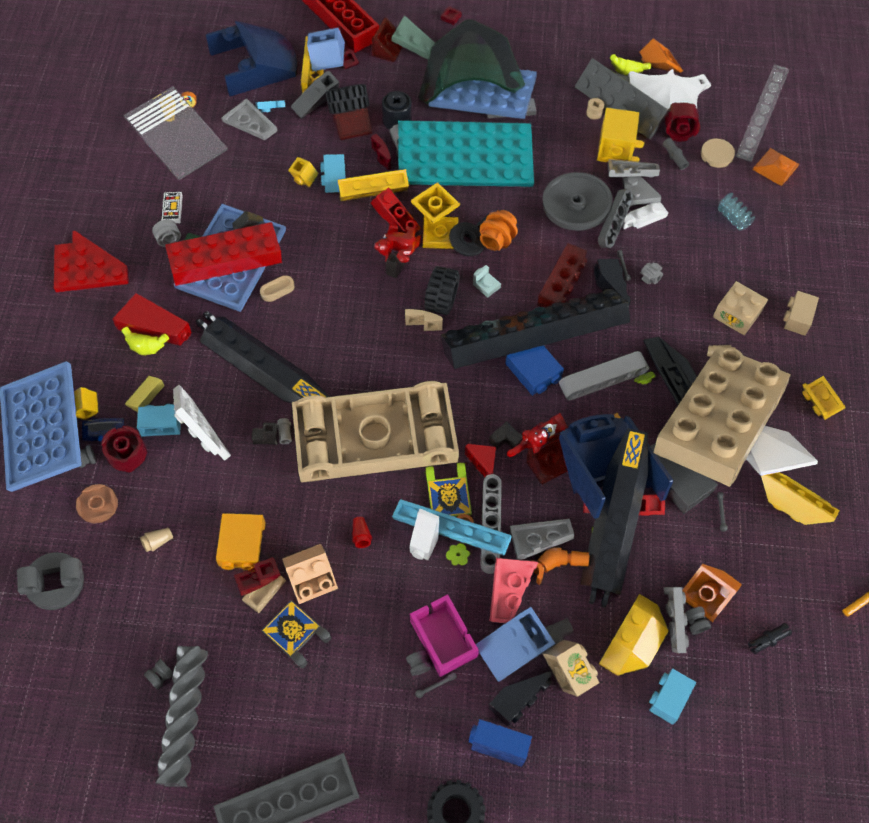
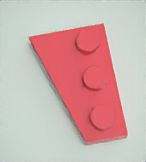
M496 558L489 621L507 623L515 617L524 591L531 581L530 577L537 567V561Z

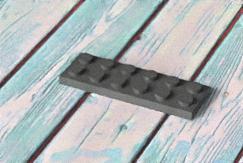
M593 58L575 85V88L591 99H601L604 102V108L639 112L637 131L649 139L653 137L670 111Z
M343 753L215 805L214 810L218 823H302L359 799V795Z

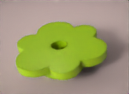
M648 372L639 375V377L634 379V382L641 384L650 383L655 374Z
M462 543L457 546L451 545L450 551L446 553V558L451 561L452 565L456 566L458 563L465 565L467 564V557H469L470 552L466 550V546Z

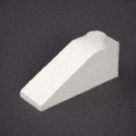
M419 509L410 542V553L415 558L429 560L438 541L439 516Z

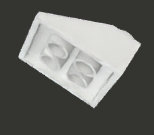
M764 426L746 458L761 476L815 465L818 462L789 432Z

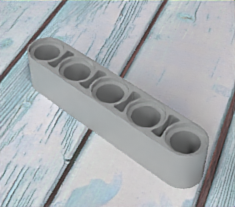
M636 351L566 376L559 381V386L566 399L573 400L640 376L649 370V366L641 352Z
M490 474L484 478L481 525L501 532V479L497 475ZM493 484L496 486V488L492 489L489 488L487 485ZM492 502L496 504V506L489 507L487 503ZM493 521L496 525L489 526L486 522ZM481 549L480 565L483 572L487 574L494 573L495 564L489 565L485 560L492 559L496 561V558H500L499 554Z

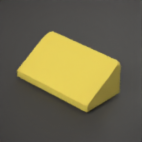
M148 376L125 405L138 412V407L149 405L164 387L162 380Z

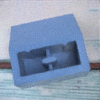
M339 28L308 33L307 47L313 71L343 66L344 39Z

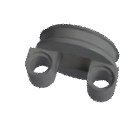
M54 552L45 554L36 559L30 566L17 570V591L21 595L26 594L30 601L45 610H57L71 604L80 594L84 584L82 562L65 553ZM60 572L61 583L64 588L45 591L44 575Z

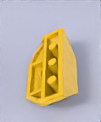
M776 472L761 476L768 502L777 510L790 515L794 521L807 525L834 522L840 510L785 474Z
M640 594L638 595L599 665L617 676L649 667L668 633V628L657 604Z

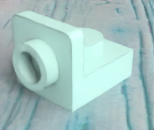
M487 265L475 271L473 285L487 298L501 288V283L489 274V267Z

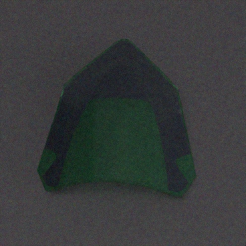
M472 19L463 21L443 36L430 50L427 68L418 97L424 103H430L446 88L464 81H486L513 93L522 89L525 86V82L507 37Z

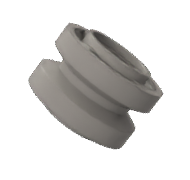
M170 219L159 221L152 229L157 243L162 247H165V244L178 242L181 238V233L176 223Z

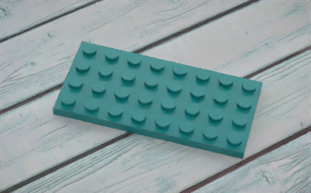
M398 121V170L406 169L409 185H434L438 182L440 185L533 187L531 124Z

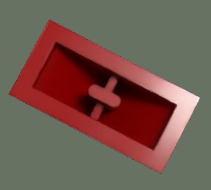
M467 444L465 446V455L484 477L493 474L496 447Z

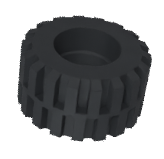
M365 84L332 89L325 93L331 114L367 108L370 105Z
M438 265L433 269L425 294L424 305L426 310L444 315L450 313L459 286V271Z
M452 780L447 781L446 784L439 785L437 790H434L431 794L427 807L428 823H447L443 818L442 809L448 800L454 798L463 800L469 807L470 815L466 823H483L486 811L483 797L479 795L476 787H471V784L468 782L462 783V780H456V782H452Z

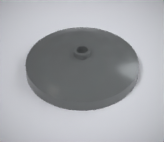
M573 172L558 176L547 185L543 194V209L547 217L554 224L568 230H587L600 225L606 220L612 207V194L608 186L601 179L587 173Z

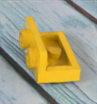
M824 376L808 385L806 383L802 385L804 389L802 394L807 401L811 400L815 405L812 408L818 417L822 415L824 420L845 409V405Z

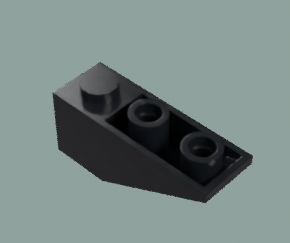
M598 259L593 268L597 286L602 291L614 289L630 305L631 299L627 294V284L623 279V269L618 259Z
M549 671L504 687L490 702L488 708L507 726L511 722L516 724L524 715L521 711L526 706L530 708L538 699L536 694L540 690L544 692L551 685L552 681L550 679L553 673Z

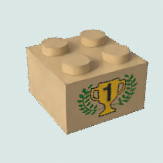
M736 281L719 303L713 317L745 336L763 311L768 299Z
M563 640L543 652L563 692L578 697L599 683L596 677L598 673L595 667L589 664L586 658L587 652L581 644Z

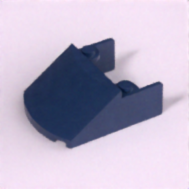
M235 21L236 26L206 34L211 56L243 46L246 47L250 58L239 62V71L225 75L229 96L290 79L297 75L298 64L295 50L291 43L275 30Z
M614 414L585 417L571 423L569 428L562 431L559 436L573 492L580 495L594 519L599 518L605 502V496L600 487H603L607 467L627 429L638 430L628 416H625L624 419L615 418ZM648 444V477L645 488L651 487L660 501H664L672 486L673 479Z

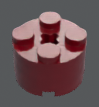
M686 102L672 103L669 108L670 111L665 117L666 133L674 141H687L689 137L696 136L700 130L698 110L695 104Z
M122 426L123 428L118 429L113 428L102 439L103 454L114 469L128 473L133 472L146 458V445L136 429L130 426Z

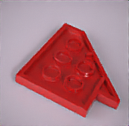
M73 231L72 243L55 245V292L129 284L127 265L78 232Z

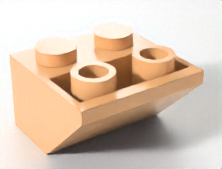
M321 544L282 559L299 604L338 589L328 558Z

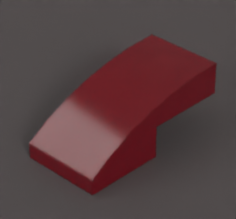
M344 40V61L342 67L348 69L359 64V61L353 50L349 49Z
M375 134L371 137L372 149L377 152L378 162L389 171L391 170L390 152L384 141Z
M274 557L255 563L254 569L236 574L234 578L240 595L243 596L271 583L280 576V572Z

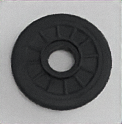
M461 222L453 226L449 234L452 247L464 256L480 254L485 248L480 241V228L468 222ZM464 236L470 237L472 242H466Z

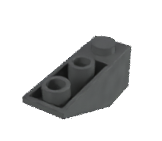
M328 70L305 90L291 105V108L301 119L327 101L325 93L328 90L339 88V81Z

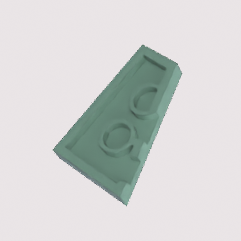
M406 16L403 17L391 41L428 60L430 59L432 47L436 45L433 40Z

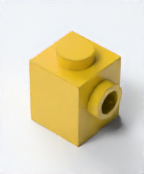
M299 157L296 158L288 170L294 177L293 180L301 186L304 184L310 187L319 174L309 161Z
M82 387L74 391L77 418L87 420L98 413L97 392Z

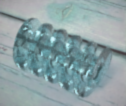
M731 192L720 201L718 211L724 217H727V220L732 222V225L736 226L737 230L741 231L752 224L755 216L750 217L752 211L746 213L748 207H742L743 202L741 201L737 203L738 197L732 199L734 194Z

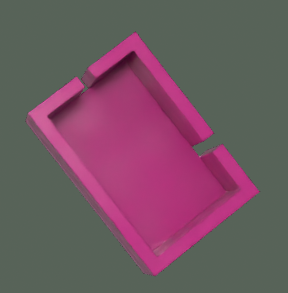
M448 595L431 603L432 614L430 615L427 605L410 613V622L440 677L477 658L479 653L470 633L467 634V628Z

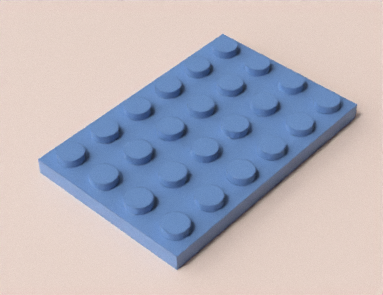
M444 60L438 74L434 95L429 99V106L525 119L537 72L530 70L510 72V75L520 86L509 88L506 86L501 67Z
M221 204L203 236L272 221ZM272 222L279 243L286 231V226ZM262 266L252 270H244L238 273L175 286L174 283V287L241 312L265 267Z
M67 361L0 387L7 490L13 492L82 466L70 363Z

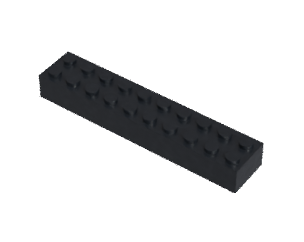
M606 289L598 294L591 293L586 295V297L572 298L567 302H556L552 306L537 307L532 311H522L513 316H502L498 320L484 321L479 325H468L463 329L449 330L441 334L444 354L453 368L457 369L630 322L629 302L614 289Z

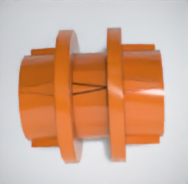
M506 210L491 212L486 217V221L480 225V241L483 246L493 251L507 248L511 244V240L516 237L518 231L516 227L517 220L514 215Z

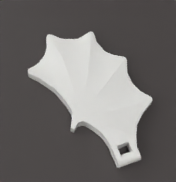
M673 69L664 75H645L630 71L628 74L630 84L667 109L674 102L695 104L697 108L698 95L711 86L704 74L686 78L675 75Z

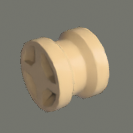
M598 98L591 99L588 102L587 116L591 119L601 118L604 102Z

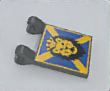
M292 600L261 630L300 668H304L307 665V661L298 651L315 634L324 643H328L331 640L330 633Z

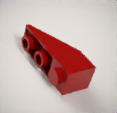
M389 187L371 202V205L379 215L389 224H398L399 232L405 233L406 227H414L415 233L421 229Z

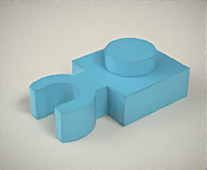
M285 100L255 102V105L261 112H270V108L285 107Z

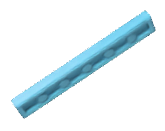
M401 499L392 517L394 520L415 526L418 511L423 509L439 516V535L502 556L505 555L512 538L509 534Z

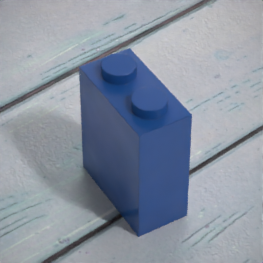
M544 345L506 355L505 364L532 396L536 393H543L547 386L552 383L555 385L562 379L564 368Z
M479 719L478 726L473 724L469 742L472 743L471 750L522 767L527 758L532 736Z

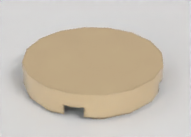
M710 139L704 143L701 149L703 161L705 163L707 161L712 167H726L733 161L735 156L733 146L723 139Z

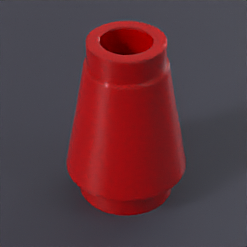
M356 517L353 519L352 542L357 548H366L371 544L372 536L364 517Z

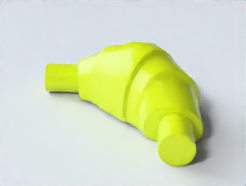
M615 54L610 56L615 71L621 75L628 76L630 71L640 73L651 69L650 63L643 64L620 57L617 58Z
M128 327L121 330L126 337L125 340L130 349L142 356L156 354L158 350L164 347V343L169 340L166 334L158 338L157 336L152 337L132 333Z

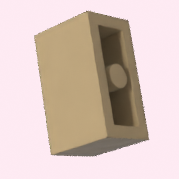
M797 291L794 297L791 296L787 305L790 309L786 311L783 321H786L784 329L805 336L812 325L819 297Z

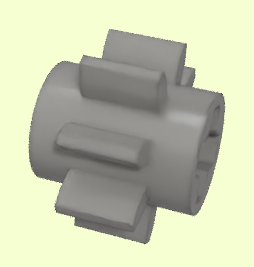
M654 262L653 264L647 263L641 270V274L644 275L641 280L647 284H656L663 276L661 272L663 267Z

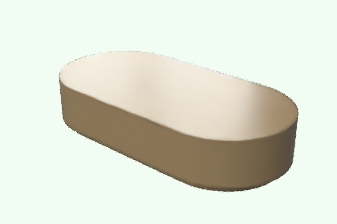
M281 276L264 284L260 288L261 298L264 301L271 302L294 290V281L290 276Z

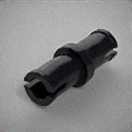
M782 623V625L771 631L766 630L763 632V635L749 641L748 646L749 648L754 647L750 650L757 654L769 646H776L778 641L791 636L792 631L791 629L785 630L789 626L786 623Z

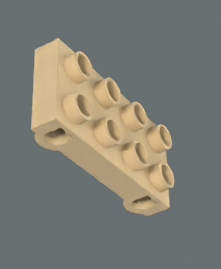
M718 346L658 435L654 453L730 487L739 474L744 461L772 412L779 404L791 374L781 371L772 363H761L743 356L737 349Z
M427 381L408 388L327 398L323 396H307L292 402L298 472L301 482L458 462L459 450L447 383Z

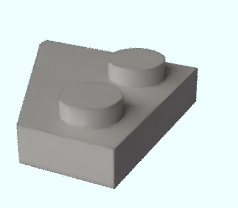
M641 176L623 177L624 189H630L633 193L631 205L661 202V195Z

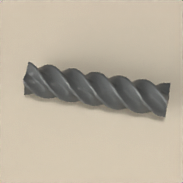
M178 646L176 651L177 663L173 670L174 685L169 694L170 707L165 718L166 731L162 737L163 753L158 761L159 777L155 782L165 787H187L184 778L191 769V761L188 754L195 745V739L191 731L198 723V715L195 708L199 705L202 698L198 686L205 678V672L201 664L208 657V651L200 649V646Z

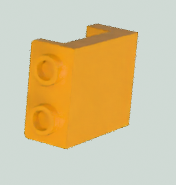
M222 513L216 555L219 567L225 570H232L234 567L251 570L254 569L255 563L260 562L262 531L265 530L266 523L263 515Z

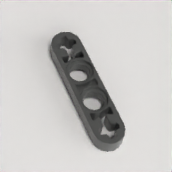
M620 189L615 197L598 237V243L601 248H611L616 241L633 200V193L630 189Z

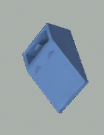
M530 607L478 642L476 646L494 677L500 682L551 648L555 642Z

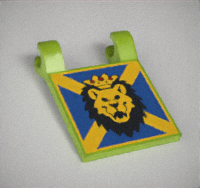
M465 463L457 464L458 477L435 480L434 467H426L430 508L432 510L454 517L461 514L472 515Z

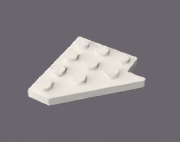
M180 385L173 389V403L176 419L181 424L185 423L189 427V433L194 438L198 437L202 441L201 445L207 452L211 451L214 455L218 453L225 461L231 456L193 399Z

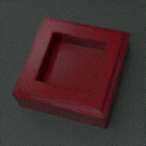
M448 6L442 13L441 20L455 25L461 18L462 12Z

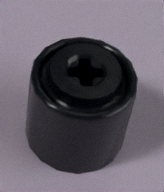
M392 91L383 97L382 118L383 124L387 129L390 130L393 125H397L398 121H412L411 98L402 91Z

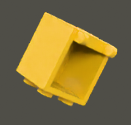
M606 108L597 161L608 162V159L639 162V157L632 156L635 147L642 148L644 146L643 141L636 140L639 112Z

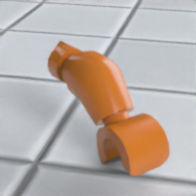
M559 547L547 549L537 560V567L533 571L538 575L536 583L540 585L544 572L547 573L555 567H560V565L570 563V566L588 567L589 553L579 551L567 553V550H561Z

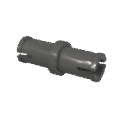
M672 138L666 139L663 142V146L670 154L671 160L675 161L680 170L687 168L689 162L683 156L682 150L676 146Z

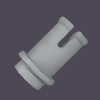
M287 418L279 419L276 424V428L279 430L280 444H289L292 442L291 422Z

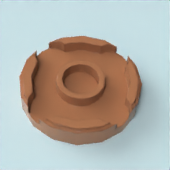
M102 484L91 485L85 488L76 500V510L79 516L86 522L93 524L108 520L118 507V499L114 491Z

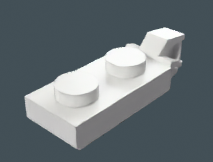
M661 202L651 203L629 212L625 217L622 227L626 229L634 226L638 229L667 217L668 212Z

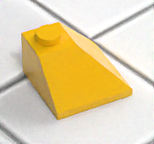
M438 182L411 200V203L432 224L460 206V203Z

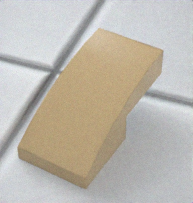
M405 309L406 325H424V331L442 330L443 320L441 316L422 310Z

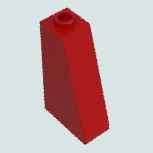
M137 293L112 319L116 328L120 331L128 327L132 333L152 337L157 336L159 338L166 334L169 337V340L166 341L167 343L179 346L184 341H187L192 333L188 322Z

